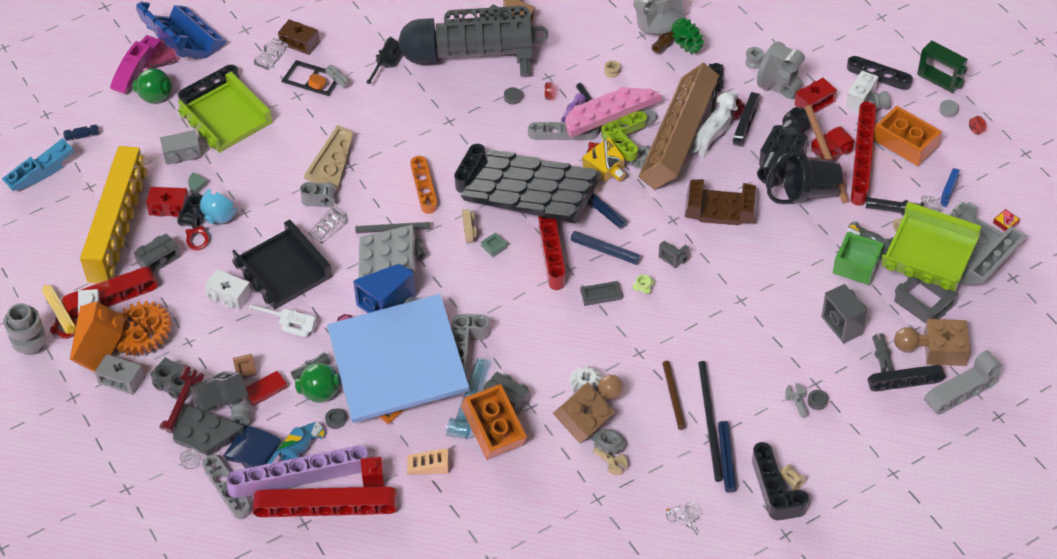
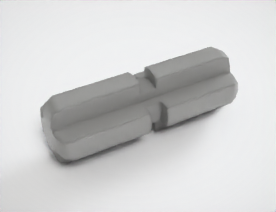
M333 65L326 66V74L341 87L345 88L349 85V79Z

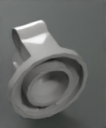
M634 0L633 3L636 9L638 28L647 33L661 34L671 32L672 24L679 18H684L682 0Z
M780 41L773 43L765 53L760 64L757 85L762 89L769 88L779 92L786 98H793L796 92L803 86V82L798 77L801 64L805 61L804 54L797 49L793 50L786 47Z

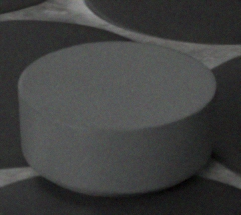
M511 87L504 91L506 103L517 104L521 101V91L518 88Z
M813 390L808 395V405L814 410H822L828 404V395L822 390Z
M331 409L325 415L326 424L331 429H339L346 423L345 413L341 409Z

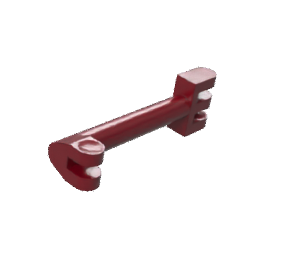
M188 365L184 367L180 376L185 383L168 421H162L159 426L160 429L166 430L170 434L175 427V423L190 392L189 387L201 382L204 374L200 372L197 378H195L197 374L195 369L188 375L191 368Z

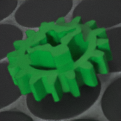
M685 17L679 18L672 24L673 28L671 31L674 33L672 36L676 38L675 42L680 45V48L683 47L685 52L689 51L690 54H695L704 47V40L701 39L703 35L699 33L700 29L695 27L696 24H692L690 19L686 20Z

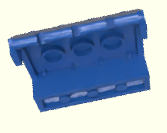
M140 1L136 5L138 15L141 21L146 24V27L155 32L156 36L165 41L166 45L175 50L176 54L180 57L207 58L227 42L187 6L174 5L170 16L167 17L153 15L148 11L149 2Z

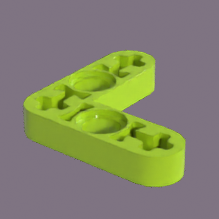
M636 111L606 123L601 127L602 139L605 140L609 137L626 161H634L638 157V147L626 135L647 125L646 113Z

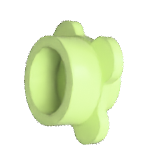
M639 275L636 278V283L633 284V289L648 294L651 292L650 288L655 282L648 275Z

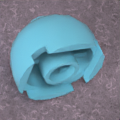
M207 189L200 201L201 212L205 215L204 219L210 224H214V222L218 224L229 222L237 213L238 207L233 208L234 203L218 192L215 195L211 194L212 190Z

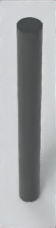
M430 222L355 226V232H383L405 227L406 225H413L415 230L430 229Z

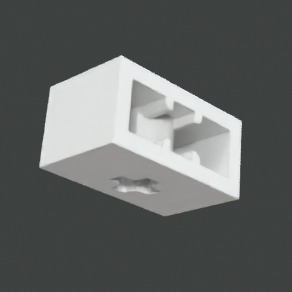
M861 71L847 93L845 108L859 113L860 104L862 102H870L871 93L876 92L878 76Z
M218 269L204 285L207 297L210 300L218 301L229 308L240 310L252 295L248 281Z

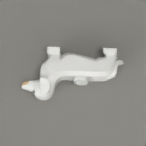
M736 91L732 93L725 92L719 95L716 100L719 107L696 132L697 134L692 140L689 152L695 154L699 151V157L704 159L709 154L708 148L711 142L732 128L730 124L733 118L731 110L736 111L738 109L736 106L738 93Z

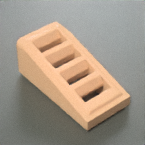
M448 449L407 455V475L449 473ZM413 461H417V467H413Z

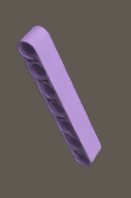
M353 446L232 471L227 475L228 494L233 498H241L254 495L258 490L284 489L360 473L361 459L368 458V451L363 446Z

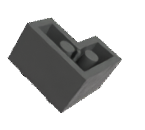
M222 371L189 387L197 409L205 410L206 412L216 409L217 405L222 402L231 403V405L243 401L242 398L248 395L242 376L237 372Z

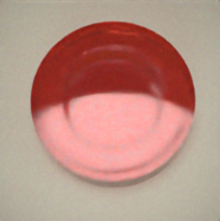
M553 82L545 83L544 94L546 100L554 99Z
M975 116L969 120V127L974 134L979 135L985 132L986 123L981 116Z

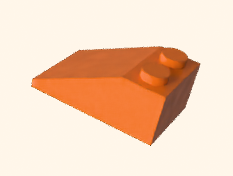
M99 302L80 306L69 360L95 373L105 355H111L122 335L125 317Z

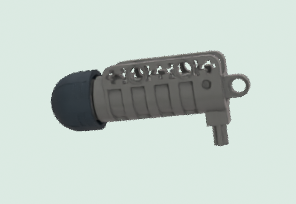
M525 6L457 9L447 11L444 15V23H436V30L434 18L416 19L407 23L399 35V48L403 56L415 64H437V54L438 58L516 54L517 63H520V76L527 77L531 76L530 63H533L532 44L546 42L548 30L544 26H531L530 11ZM521 11H524V14H527V15H519V14H520ZM502 12H507L510 16L500 17V14ZM486 13H489V16H491V17H484V16H485ZM467 14H472L475 18L465 19V16ZM451 15H454V18H456V19H449V18H450ZM543 31L546 36L539 39L536 37V33Z

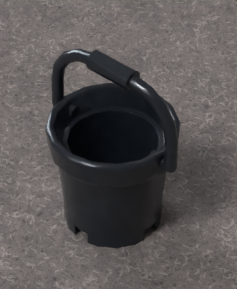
M805 152L786 153L779 157L769 170L766 182L767 194L770 200L778 204H794L795 202L806 201L808 198L837 196L841 190L837 189V185L843 182L840 163H835L836 159L809 158ZM788 158L784 168V187L789 199H777L772 194L777 172L776 168L783 160Z

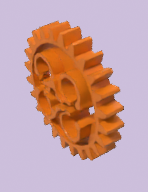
M147 300L143 305H141L140 301L137 302V306L131 303L129 309L123 308V313L117 312L124 316L125 319L122 335L115 349H118L120 353L124 351L125 355H129L131 352L133 356H136L137 352H140L141 356H143L146 350L148 353H151V348L157 350V344H164L162 339H168L167 333L172 331L169 313L166 308H162L161 304L156 305L155 301L150 305ZM151 328H152V330H153V332H154V335H153V338L150 340V338H149L148 335H152V332H151Z

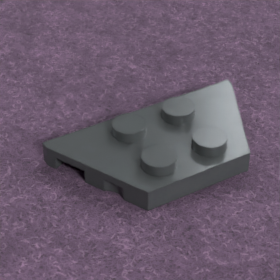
M184 404L175 423L173 440L176 444L209 456L217 448L229 443V438L239 433L241 435L244 433L245 429L242 425Z

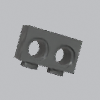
M165 357L150 373L152 385L157 390H163L172 398L177 399L185 383L180 378L184 367Z

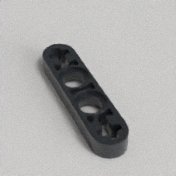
M859 56L848 58L847 70L851 73L859 75L861 71L873 74L878 76V82L901 90H908L912 86L913 77L906 72ZM872 68L876 71L870 72L867 69ZM884 74H890L892 77H885Z
M232 64L226 65L183 88L178 93L179 100L187 105L227 83L226 74L230 72L239 78L237 66ZM215 79H219V80H220V81L217 82V83H213V82H212V81L215 80ZM200 87H205V88H206V89H204V90H202V91H198V90H197V89L200 88Z
M750 93L734 134L733 145L743 146L759 105L760 93Z
M931 365L875 373L868 377L867 382L871 391L878 392L935 384L943 381L946 375L941 365Z

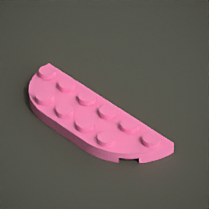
M621 87L617 91L606 93L601 97L574 106L565 119L566 131L572 138L661 101V95L650 88Z

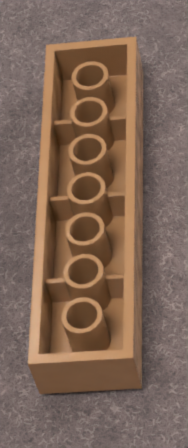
M704 62L681 77L638 176L653 190L660 186L664 187L670 180H675L680 175V168L686 161L685 156L687 152L691 149L690 144L697 134L696 130L701 124V118L707 110L706 106L712 98V91L717 86L716 82L719 75Z

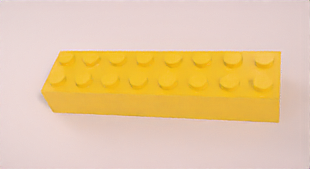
M118 146L80 256L87 283H100L115 276V266L120 260V250L125 245V235L129 233V223L134 217V207L138 205L139 192H142L143 180L147 177L144 155L141 154L140 147Z

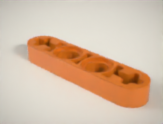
M414 156L410 160L420 207L422 212L432 214L437 210V199L427 160L423 156ZM419 176L427 177L424 180L417 179ZM429 189L430 192L422 193L421 190ZM426 200H429L430 206L426 204Z

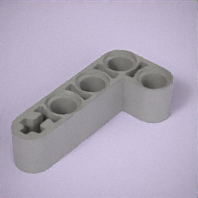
M458 314L452 320L451 330L466 377L470 340H485L490 335L489 318L485 315Z
M986 350L978 355L973 368L930 390L925 395L924 401L937 415L943 414L994 386L999 380L1002 364Z

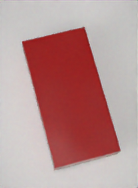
M275 371L247 386L248 395L246 397L255 406L288 388L279 372Z

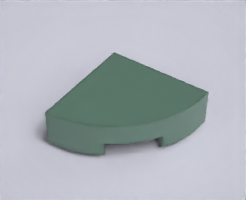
M194 172L188 179L192 194L198 193L207 185V180Z

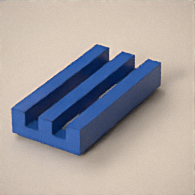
M952 169L942 192L940 206L947 208L958 181L959 169Z

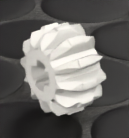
M587 365L584 369L578 367L577 371H572L569 380L572 393H575L587 382L597 392L598 383L602 378L601 373L596 371L595 367L588 369Z

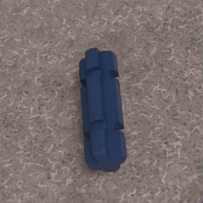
M97 124L90 125V127L74 128L73 131L71 129L63 131L66 141L73 140L72 138L89 137L90 134L92 136L99 134Z

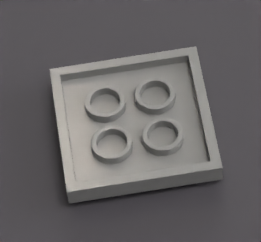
M413 225L360 237L359 278L399 263L404 267L410 268L415 273V228Z

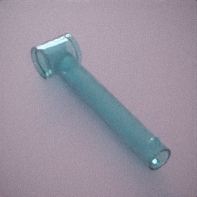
M483 358L476 360L468 382L470 391L464 393L462 402L465 397L478 393L488 365L487 360ZM460 405L456 419L450 417L448 420L446 435L467 439L470 433V425Z

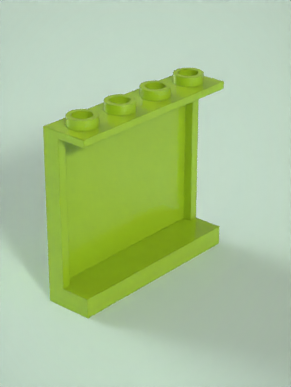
M232 72L226 74L227 83L187 105L178 100L180 116L186 118L189 125L197 130L199 136L205 138L208 145L218 153L273 123L271 111Z
M908 202L905 207V215L886 255H882V267L889 271L903 273L907 277L920 279L927 284L932 283L945 290L956 292L981 236L982 226Z

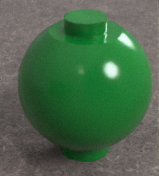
M156 68L143 71L133 81L134 92L142 100L152 104L164 101L172 89V83L168 75Z
M325 363L309 365L304 369L301 377L295 380L297 393L303 394L308 400L316 403H323L332 399L341 385L340 375L330 365Z

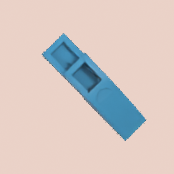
M62 138L36 159L30 156L4 176L2 180L12 191L29 187L63 168L61 162L75 151Z

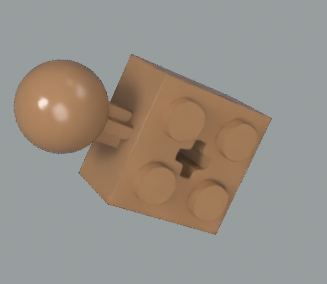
M927 319L924 335H919L913 328L904 327L899 329L894 336L895 346L902 352H912L918 346H925L926 365H967L970 354L967 320Z
M605 375L598 383L597 392L587 382L558 407L553 414L571 435L581 443L614 413L605 400L619 398L623 393V382L616 375Z

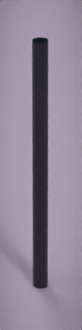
M700 361L698 366L714 479L716 482H721L723 476L707 366L705 361Z

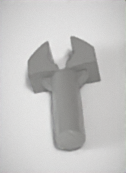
M796 383V395V393L791 391L790 385H788L785 391L786 400H793L802 418L807 417L808 412L802 400V397H806L805 387Z

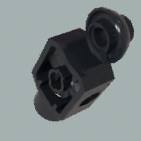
M794 107L788 111L782 119L783 125L773 126L760 150V167L757 171V176L764 184L767 182L769 170L779 157L792 152L806 153L808 136L804 132L811 128V123L805 109ZM788 158L777 166L774 186L781 183Z

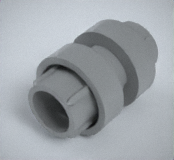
M24 303L15 304L9 308L4 317V326L13 349L25 355L38 353L46 342V333L38 311Z

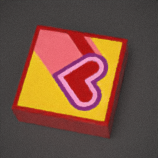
M1007 209L993 219V224L1004 231L1010 226L1014 228L1020 223V218Z

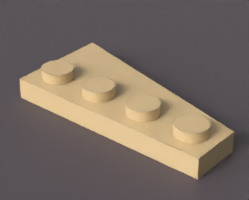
M337 125L304 174V179L313 183H332L336 186L337 193L352 142L353 131Z

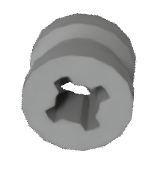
M758 47L747 49L745 64L748 68L758 69L763 60V50Z
M882 91L880 94L876 92L871 93V102L876 106V110L879 108H889L890 100L887 91Z
M246 403L232 405L230 421L243 427L245 425L248 426L250 424L249 415L251 407Z

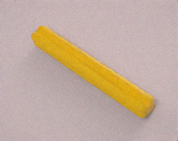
M43 285L44 288L41 289V292L65 333L73 334L76 326L51 285Z

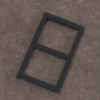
M295 60L281 80L282 83L325 96H330L338 84L336 81H333L329 89L324 91L310 87L308 81L304 85L288 80L297 66L314 70L313 74H318L319 72L326 74L325 68Z

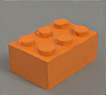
M896 105L875 125L873 140L919 166L939 146L942 131Z
M501 384L464 398L461 408L486 460L523 446L527 436Z

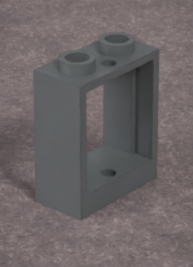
M908 277L906 282L900 283L896 287L894 302L926 324L927 319H941L956 304L958 293L952 290H945L932 283L927 284L914 277ZM921 284L941 299L929 308L908 292L916 285Z

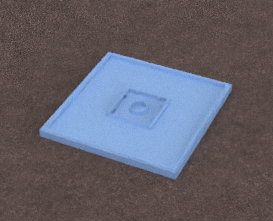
M441 294L327 324L352 423L470 391Z

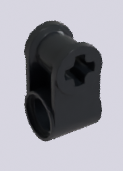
M194 193L188 197L183 209L179 212L178 225L192 226L193 229L200 227L204 217L200 209L201 194Z

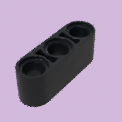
M477 143L469 147L454 174L455 189L459 193H463L486 156L485 147L482 144Z

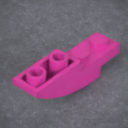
M146 35L140 42L135 41L120 62L112 79L110 89L126 94L133 86V81L144 71L143 66L162 45L161 40Z

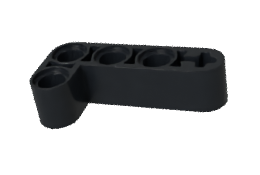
M765 442L755 444L752 464L769 516L776 521L804 516L808 509V494L803 490L786 492L771 446Z

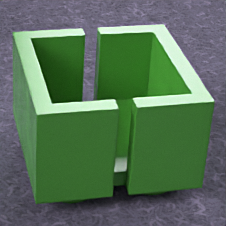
M847 232L835 257L833 274L870 285L881 260L884 243Z

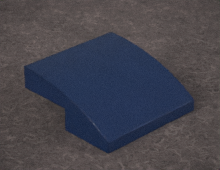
M245 425L244 433L238 434L223 456L227 461L242 463L245 469L265 465L282 440L269 432Z

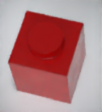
M362 458L361 473L363 487H384L382 458Z

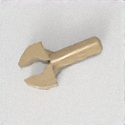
M598 447L594 448L593 453L609 463L608 472L612 475H622L623 470L616 465H622L625 469H628V462L624 455L620 454L618 457H613L609 453L606 454L605 451H599Z

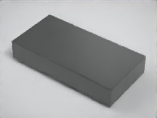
M618 281L580 287L584 306L622 300Z

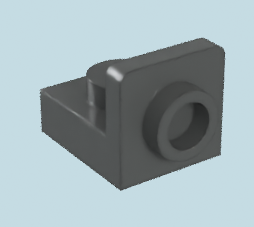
M664 240L659 244L658 257L676 269L680 264H684L688 260L689 246L685 244L678 250L674 245H670Z

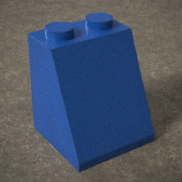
M400 263L353 281L356 305L367 313L404 304L406 299L410 297L416 298L414 273L410 268L404 267Z

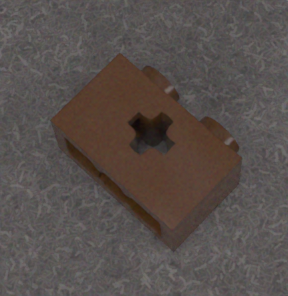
M290 19L278 31L280 45L310 55L320 43L318 29Z

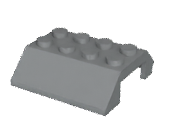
M960 201L948 215L982 226L981 236L960 283L963 285L981 284L1026 239L1027 235L1012 226L1002 233L976 217L978 211L976 205L970 202L966 205L963 201Z

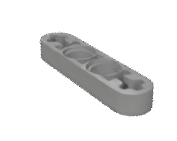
M533 122L528 126V136L534 140H594L598 136V127L591 129L592 132L586 131L571 138L566 131L565 122ZM551 129H557L558 132H557V133H551L550 130H551Z
M206 456L202 461L204 472L235 518H247L251 513L249 501L246 497L229 498L226 496L228 492L227 480L223 483H218L216 480L221 476L227 477L229 471L218 456ZM212 463L213 465L216 466V471H215V472H214V469L212 468V466H209V464ZM237 502H239L241 508H244L243 511L237 508Z

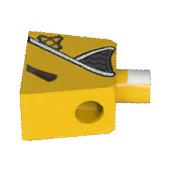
M609 137L582 157V166L599 171L602 176L601 180L604 182L612 177L620 182L626 177V173L622 170L625 159Z

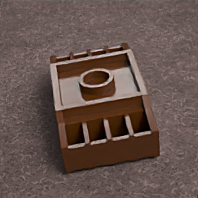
M704 179L690 180L687 189L684 217L697 219L704 223L737 226L742 223H756L758 199L756 185L743 183L742 193L705 190L703 189Z

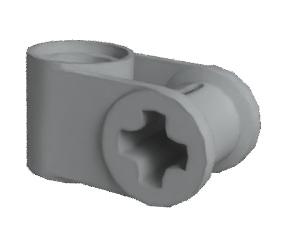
M306 182L301 185L300 193L303 205L308 207H331L335 204L334 194L336 193V186L334 184Z

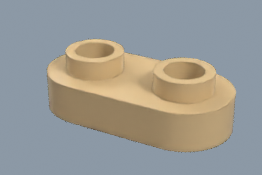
M462 209L466 242H473V238H477L476 226L472 227V223H475L474 212H470V209Z

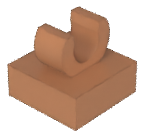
M252 353L233 357L235 371L240 373L242 377L257 374Z

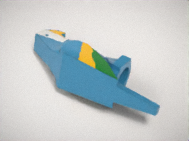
M313 422L294 428L267 464L272 463L278 455L282 461L299 458V455L309 447L311 440L324 437L323 427L319 423Z

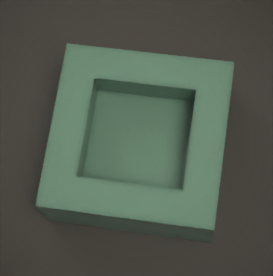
M495 232L481 241V247L494 257L507 249V243Z

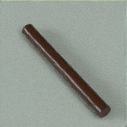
M664 361L662 365L679 430H683L686 428L671 364L670 361Z

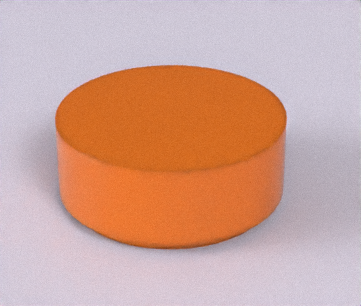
M312 74L309 76L308 84L314 89H323L326 79L321 75Z

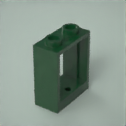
M931 40L921 51L917 75L953 94L958 88L961 89L965 83L964 75L968 70V59ZM934 60L953 69V76L933 67Z

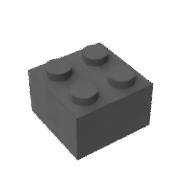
M843 284L826 292L821 317L844 344L863 335L867 308L856 298L853 290L849 289L846 284Z

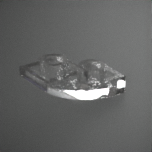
M273 38L264 45V51L254 58V65L269 70L284 54L288 43Z

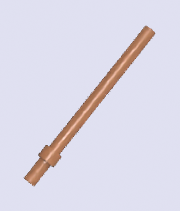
M811 105L805 107V111L824 159H832ZM844 181L842 184L837 185V189H841L839 197L842 204L849 202Z

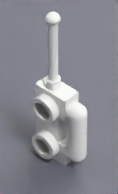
M253 304L249 306L251 310L255 309L278 315L280 317L279 324L282 325L281 330L285 333L306 338L309 332H314L317 318L313 315L298 313L297 310L290 311L289 308L278 312ZM292 324L299 325V326H302V328L300 329V328H297V327H293V326H291V325H292Z

